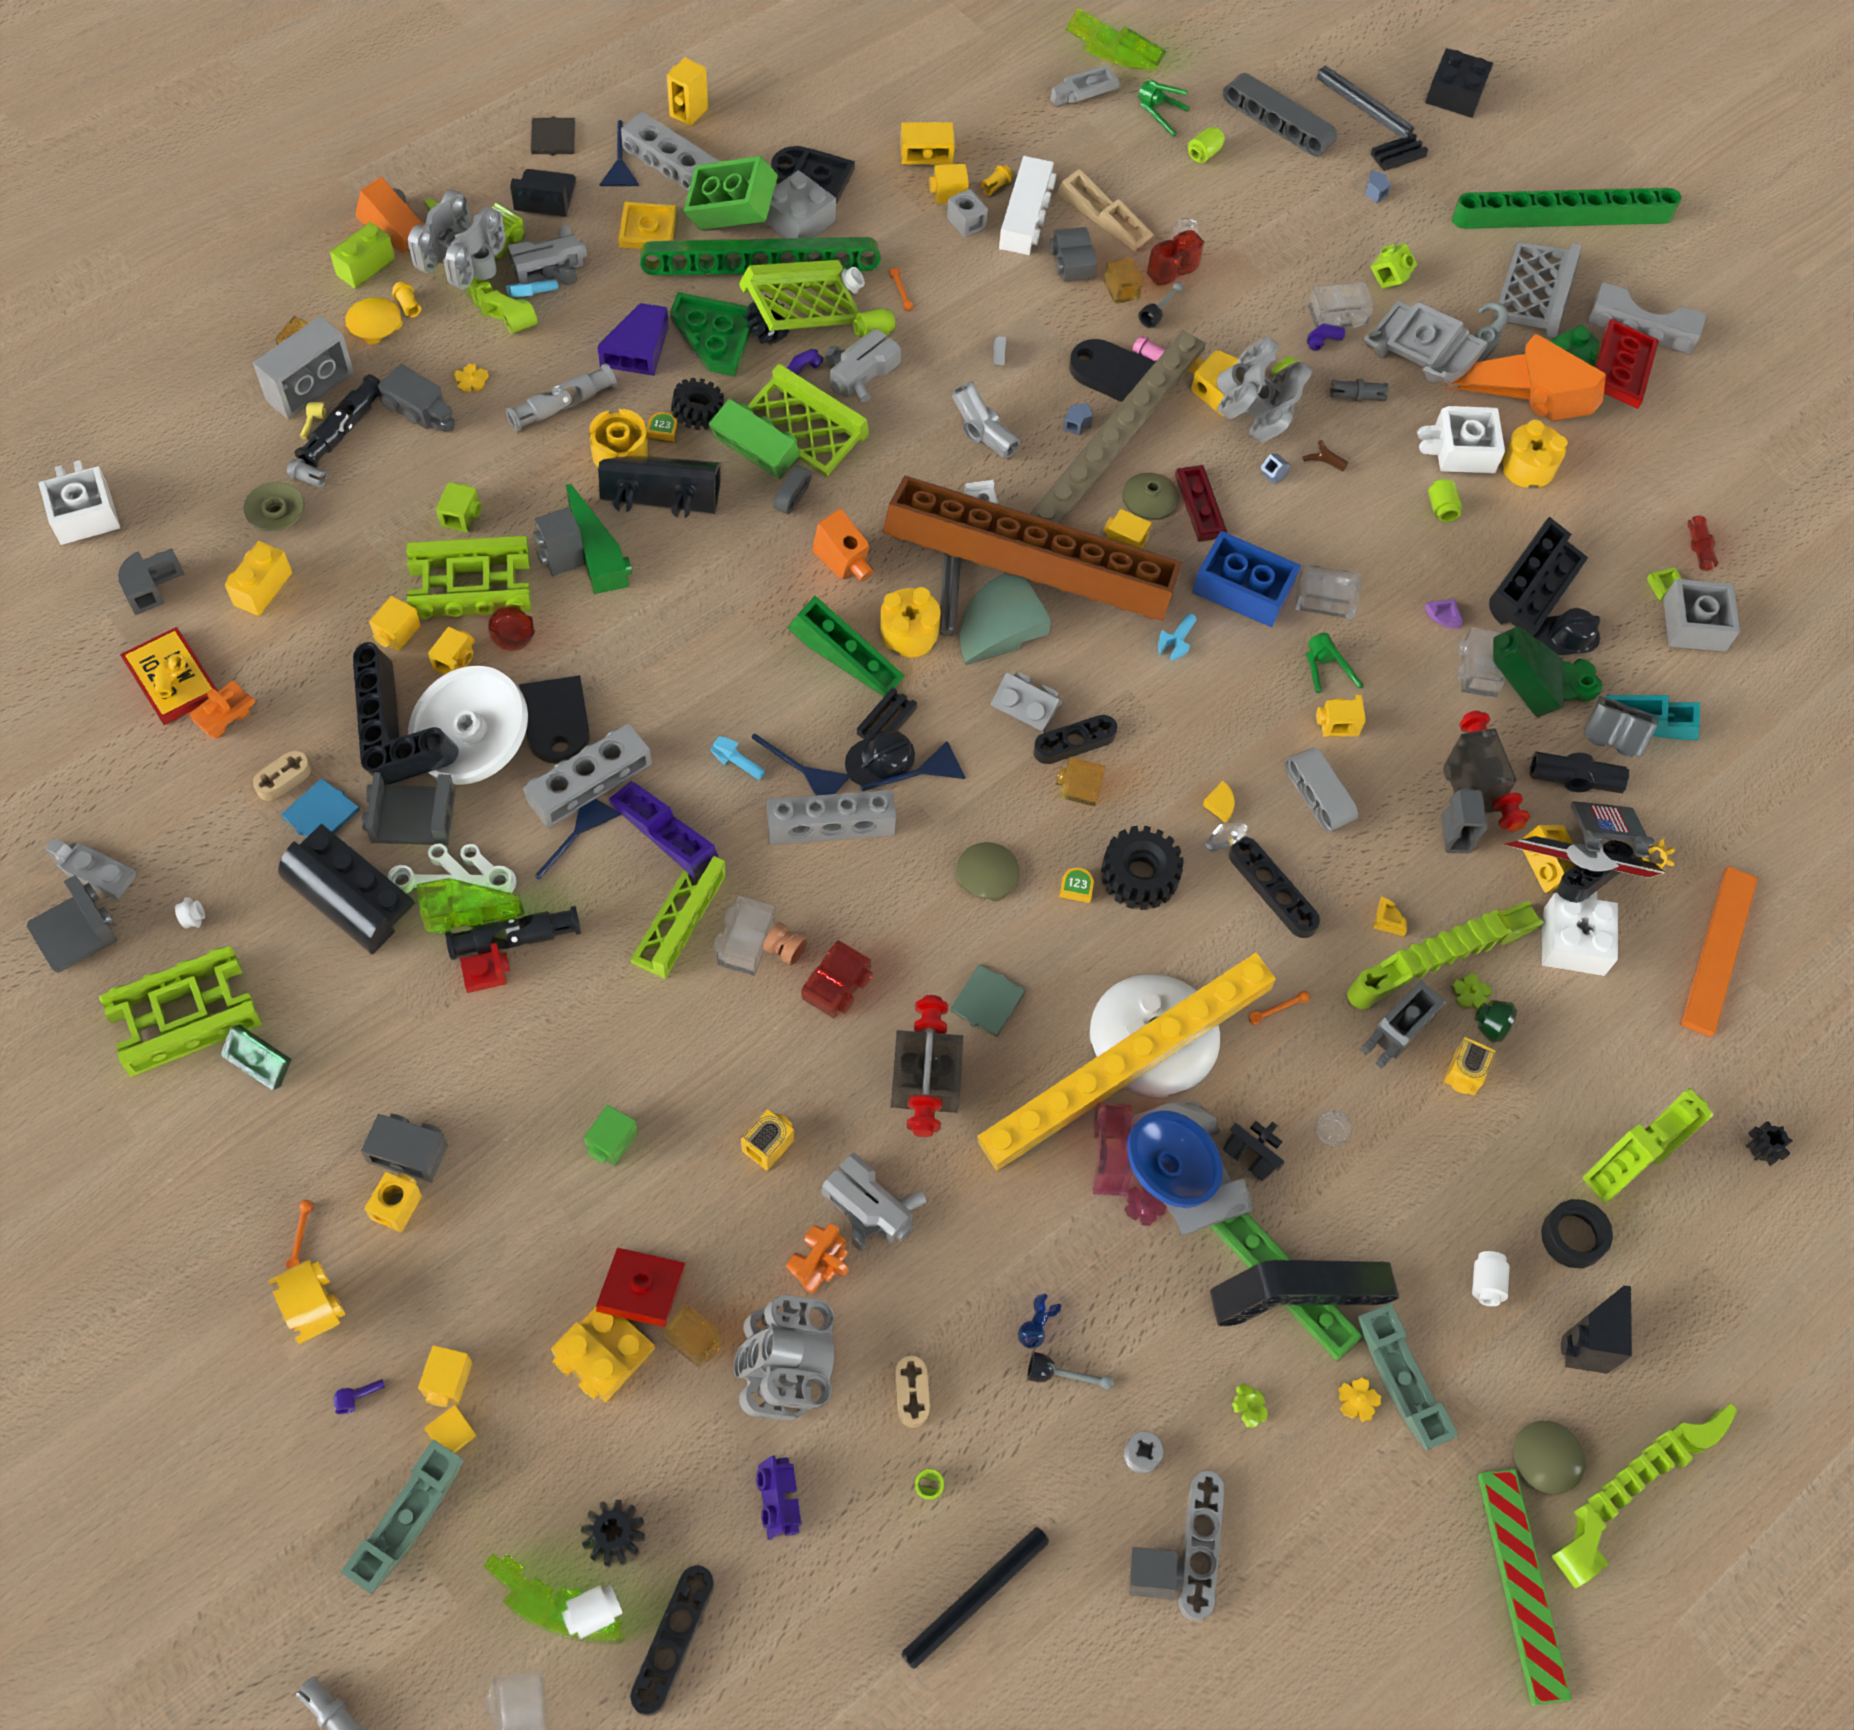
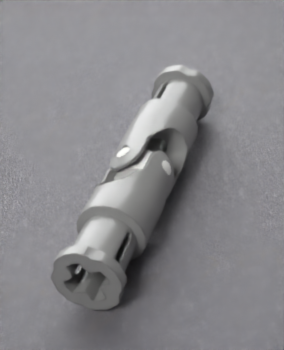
M605 363L601 365L599 370L590 374L583 373L555 386L548 393L536 394L528 398L526 403L513 409L511 407L506 408L507 419L514 431L519 432L521 427L531 422H541L553 416L559 410H566L595 397L596 393L608 387H617L616 377L610 366ZM574 386L575 396L571 398V395L567 393L565 388Z

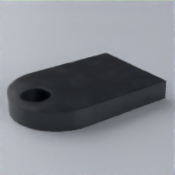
M790 146L779 150L773 156L771 168L778 175L777 185L799 170L836 197L837 204L855 169V161L803 146ZM786 163V164H789L790 166L783 167V166H780V164Z
M1089 339L1074 347L1070 356L1069 369L1072 376L1079 383L1123 402L1155 362L1111 342L1101 339ZM1079 356H1088L1091 360L1084 361Z
M580 675L519 684L528 710L526 736L532 753L542 761L553 764L569 760L579 754L589 744L590 740ZM560 742L569 745L562 752H556L552 749L555 744Z

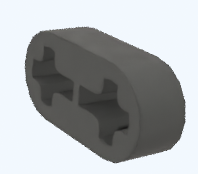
M799 465L794 467L776 495L774 509L788 515L793 511L810 484L812 478L811 470Z

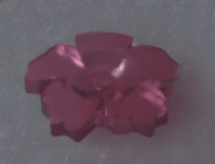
M1134 1186L1128 1190L1127 1202L1129 1205L1124 1210L1126 1216L1131 1217L1133 1220H1137L1140 1217L1142 1226H1151L1157 1220V1216L1165 1214L1167 1207L1144 1187L1141 1192Z

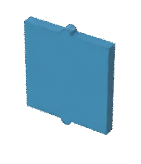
M321 778L284 811L281 816L296 828L298 835L308 837L321 823L331 832L335 833L360 809L344 796L342 790L337 791Z

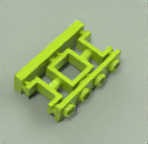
M527 535L406 543L407 567L410 576L422 575V589L407 590L406 603L416 608L420 619L477 614L490 615L493 613L509 612L521 613L532 610L529 582H515V570L530 569V549ZM507 564V571L491 572V565ZM447 568V575L431 576V569ZM483 572V585L455 587V573ZM507 583L508 590L492 591V584ZM447 587V594L431 595V588Z
M231 946L212 949L204 956L193 960L181 961L170 969L159 973L147 974L141 980L128 985L115 986L107 993L99 996L100 1002L105 1009V1015L111 1023L126 1018L132 1038L115 1045L120 1064L130 1077L263 1025L249 992L235 998L233 997L227 979L242 974L243 971L239 959ZM216 975L220 985L202 992L198 981ZM193 993L199 1012L168 1023L162 1004ZM225 998L229 1009L210 1016L207 1004ZM150 1000L153 1011L136 1018L132 1007ZM158 1024L162 1035L144 1042L140 1030Z
M1688 1088L1646 1129L1639 1123L1628 1131L1582 1178L1601 1201L1606 1204L1617 1196L1653 1161L1659 1165L1713 1116V1112L1701 1096L1697 1095L1691 1088Z

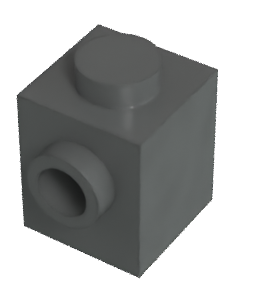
M1133 1547L1129 1595L1174 1600L1176 1588L1183 1589L1184 1565L1177 1564L1178 1552Z

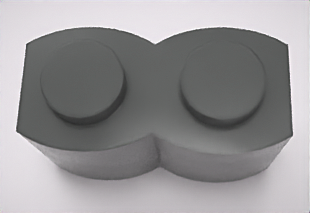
M1087 227L1054 230V238L1050 239L1051 255H1056L1055 267L1057 274H1061L1064 282L1095 278L1097 260Z
M1599 696L1585 726L1584 735L1595 745H1612L1624 756L1634 757L1636 755L1642 757L1658 726V718L1645 711L1628 707L1613 699Z
M1464 788L1458 790L1450 798V806L1441 815L1446 853L1468 854L1472 852L1478 845V838L1486 832L1487 821L1482 791Z

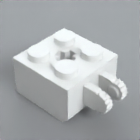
M1447 406L1441 409L1435 425L1421 426L1417 432L1419 439L1423 440L1419 444L1421 453L1438 455L1440 471L1495 473L1505 453L1498 408Z
M80 460L75 461L74 473L67 474L66 470L60 465L55 467L57 477L38 482L49 524L60 545L121 529L108 483L99 466L84 470L82 462Z
M1597 891L1586 900L1578 903L1567 901L1560 897L1558 893H1554L1544 907L1542 920L1545 922L1542 925V966L1605 976L1618 960V903L1597 900Z

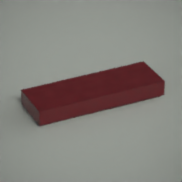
M1204 465L1176 469L1175 476L1198 542L1214 540L1218 537L1220 531L1227 533Z

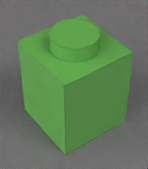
M607 1104L583 1137L588 1150L587 1154L599 1163L604 1164L607 1161L616 1166L638 1134L636 1121Z

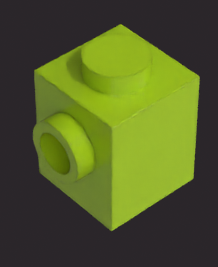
M448 482L436 507L440 527L468 533L474 519L479 518L481 514L482 502L478 499L476 488L467 484Z

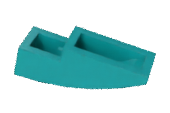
M1606 695V698L1656 716L1658 718V726L1653 734L1655 737L1699 740L1700 702H1669V695Z

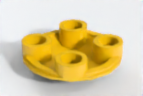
M379 297L365 298L356 302L348 309L345 316L346 327L353 335L364 339L370 345L378 344L382 338L391 335L403 325L401 313L396 304L388 299Z

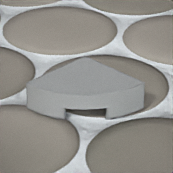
M996 336L994 338L993 363L995 365L1005 364L1006 337Z

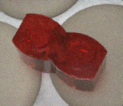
M1186 230L1177 234L1173 240H1166L1156 244L1151 249L1146 274L1157 285H1165L1174 281L1178 275H1186L1195 271L1199 267L1205 241L1194 230Z
M840 940L836 941L821 964L814 970L803 986L802 999L834 1019L840 1012L845 1014L854 1001L855 997L852 994L858 987L864 988L873 974L870 970L871 959Z

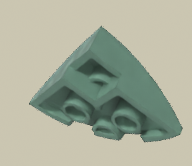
M1004 573L989 581L972 597L963 614L964 618L959 636L964 663L968 665L1020 650L1022 642L1049 635L1051 619L1037 594L1024 577Z

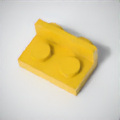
M1538 825L1522 838L1537 836L1573 844L1564 825ZM1523 850L1545 893H1551L1558 888L1563 874L1576 865L1569 860Z

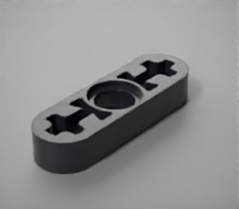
M1098 715L1043 733L1035 740L1034 757L1043 764H1052L1109 745L1115 739L1117 723L1108 715ZM1098 727H1102L1103 730H1108V734H1104L1102 730L1097 731ZM1071 734H1078L1083 738L1084 742L1074 745L1068 741L1067 737ZM1043 745H1047L1048 748H1053V752H1049L1047 749H1042Z

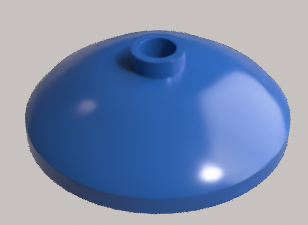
M1155 1111L1142 1117L1131 1129L1127 1142L1130 1166L1138 1181L1154 1197L1171 1206L1191 1208L1207 1202L1217 1192L1222 1181V1160L1214 1141L1198 1123L1177 1112Z

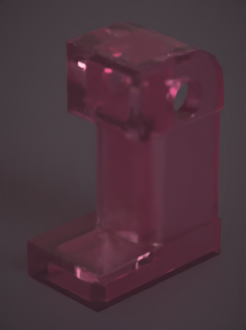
M1098 1102L1096 1105L1094 1139H1098V1159L1093 1178V1194L1127 1196L1133 1172L1127 1153V1142L1133 1119L1131 1104Z

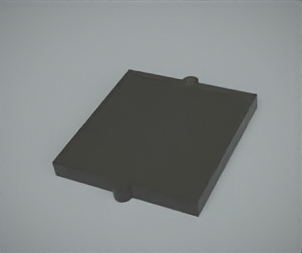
M555 116L551 118H532L531 154H550L551 156L556 154H575V118H556Z

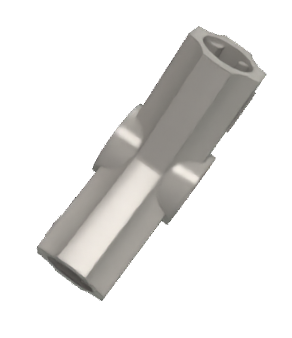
M967 382L953 390L951 396L965 420L963 430L966 436L974 443L982 441L1002 458L1009 459L1013 456L1020 446L1021 439L1000 423L999 417L993 409L986 407L974 382Z

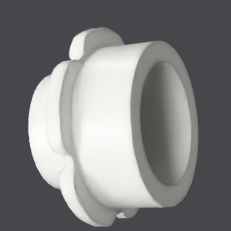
M856 267L842 270L841 279L848 292L851 291L853 294H857L858 290L864 286V278L861 272Z
M186 897L182 903L175 906L177 919L183 928H199L201 926L202 919L205 918V912L199 901L193 902L191 898Z

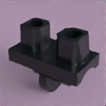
M1255 1121L1250 1129L1260 1136L1258 1140L1236 1122L1229 1130L1231 1135L1223 1151L1236 1161L1240 1159L1247 1148L1255 1152L1258 1157L1248 1168V1171L1259 1180L1263 1181L1275 1169L1279 1171L1285 1164L1283 1159L1264 1145L1268 1142L1275 1149H1278L1283 1141L1273 1134L1278 1127L1276 1123L1271 1122L1265 1128Z

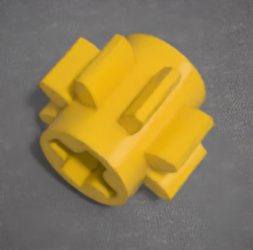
M1663 837L1660 842H1654L1653 846H1649V854L1659 850L1661 858L1654 862L1650 860V854L1649 858L1640 857L1639 860L1655 863L1665 871V864L1674 866L1675 861L1668 856L1675 852V847L1667 848L1664 844L1665 837Z

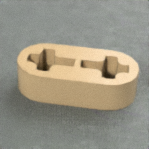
M290 751L254 776L253 786L256 793L261 799L266 801L280 798L309 777L311 773L310 763L306 755L300 751ZM295 763V765L300 766V768L298 770H295L294 768H290V766ZM264 783H274V786L272 788H269L268 786H264Z
M906 1356L898 1362L895 1370L897 1414L903 1425L917 1428L926 1423L930 1413L928 1371L922 1359L917 1356ZM909 1365L913 1366L914 1371L921 1373L915 1378V1388H909L908 1377L901 1375V1373L906 1372ZM916 1395L917 1407H923L924 1411L919 1412L918 1418H911L910 1412H904V1409L909 1408L910 1396Z

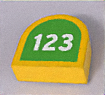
M658 412L652 415L647 426L648 438L675 442L677 434L676 418L668 412Z
M1079 867L1066 871L1062 879L1059 897L1090 903L1094 886V879L1091 873Z

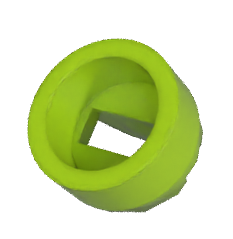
M934 1469L922 1470L915 1479L916 1492L920 1497L927 1500L939 1497L944 1489L942 1475ZM921 1478L939 1482L938 1489L920 1486Z

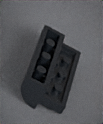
M1550 516L1542 524L1489 600L1490 611L1501 625L1508 620L1532 636L1537 633L1588 559L1585 554L1568 542L1572 534Z
M322 823L300 845L293 841L279 863L278 873L280 877L371 955L395 933L392 926L415 904L408 894Z

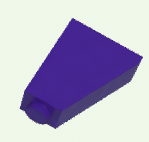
M640 303L598 344L600 367L607 363L611 369L654 376L669 328L667 307Z

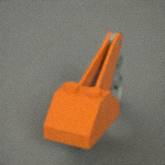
M1496 302L1487 303L1478 310L1480 314L1486 310H1495L1499 314L1494 323L1478 330L1474 335L1488 342V347L1465 375L1453 383H1445L1447 388L1529 400V406L1537 416L1546 417L1551 421L1591 415L1602 404L1606 374L1538 334H1535L1525 345V354L1486 360L1499 344L1502 330L1508 321V311L1506 307Z

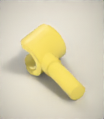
M310 402L307 404V419L300 438L307 439L315 419H326L327 410L323 408L324 403Z

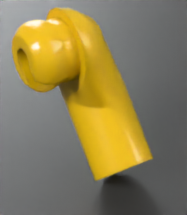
M172 654L156 667L155 694L157 697L168 698L172 695V681L185 670L186 659L181 654Z

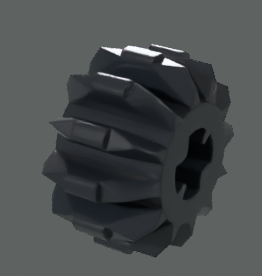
M755 301L749 304L744 318L748 321L746 328L751 329L753 332L752 337H759L761 344L767 342L769 345H772L787 336L790 332L789 329L770 331ZM771 310L775 320H785V317Z
M618 1499L615 1500L613 1510L609 1511L605 1501L601 1502L600 1509L602 1514L600 1516L594 1511H589L587 1516L594 1525L586 1524L581 1527V1532L590 1536L582 1542L583 1548L585 1550L594 1548L590 1555L591 1560L594 1562L604 1555V1565L606 1567H611L614 1556L618 1557L621 1565L627 1564L624 1552L628 1550L632 1555L637 1556L639 1549L632 1542L645 1541V1534L641 1531H636L644 1525L643 1518H633L636 1512V1508L633 1505L628 1506L622 1512V1501ZM617 1525L622 1535L620 1538L615 1535L616 1540L609 1542L605 1531L607 1529L611 1531L610 1526Z

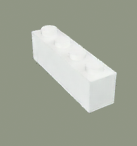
M1023 156L1002 224L999 249L1030 255L1032 246L1038 245L1041 229L1037 228L1038 226L1043 227L1046 211L1043 208L1049 207L1051 192L1048 191L1049 189L1054 190L1057 174L1052 173L1054 162Z

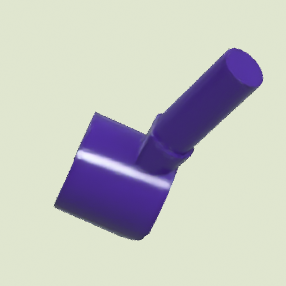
M378 1380L361 1388L339 1389L334 1395L336 1414H347L355 1411V1399L385 1388L383 1380Z

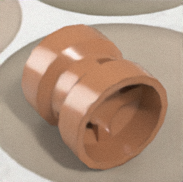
M777 922L768 933L763 944V950L772 955H780L783 962L792 966L802 955L808 939L800 933L793 934L789 931L788 926Z

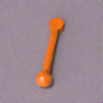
M896 267L891 268L890 277L895 279L904 301L903 308L906 311H910L913 308V302L908 299L900 280V269Z
M1300 991L1296 997L1262 1012L1252 1011L1249 1015V1022L1253 1025H1258L1262 1018L1299 1002L1307 1003L1310 1000V994L1307 991Z
M303 1200L299 1205L301 1216L292 1257L286 1261L287 1269L301 1263L299 1254L308 1213L313 1209V1203L310 1200Z

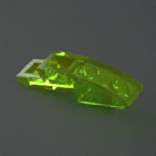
M1080 8L1076 10L1065 29L1087 42L1083 50L1124 67L1156 70L1167 52L1126 26L1119 32Z
M493 1553L483 1565L492 1576L511 1590L503 1604L529 1623L560 1637L584 1643L621 1645L625 1637L619 1631L623 1624L616 1618H614V1623L580 1639L578 1632L570 1635L561 1613L568 1610L566 1601L583 1594L578 1588L574 1587L570 1593L562 1586L554 1598L551 1599L549 1596L553 1590L537 1577L532 1582H529L520 1574L524 1568L506 1554L501 1560Z

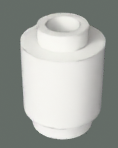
M1494 1251L1481 1252L1478 1254V1259L1474 1262L1472 1295L1481 1304L1486 1306H1498L1500 1302L1508 1299L1510 1266L1506 1262V1256Z
M611 1584L604 1588H601L599 1585L566 1601L568 1610L561 1613L570 1635L578 1632L580 1639L614 1623V1618L623 1614Z

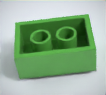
M761 156L696 165L683 212L701 230L766 222L778 175Z

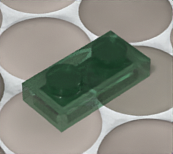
M240 1024L230 1028L220 1056L272 1091L281 1087L292 1060Z

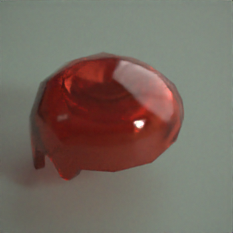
M511 606L497 609L488 622V632L491 640L500 649L511 652L522 650L531 642L536 631L533 626V618L526 615L522 610Z

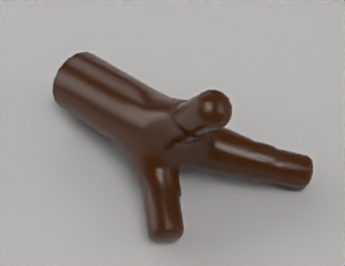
M1323 440L1318 441L1320 453L1302 457L1303 461L1316 460L1326 462L1342 472L1349 463L1331 452L1325 446Z

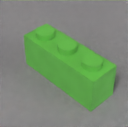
M729 398L709 422L714 438L778 480L784 476L800 456L796 444L797 440L792 434L787 431H779L764 416L761 418L757 417L742 402L737 404Z

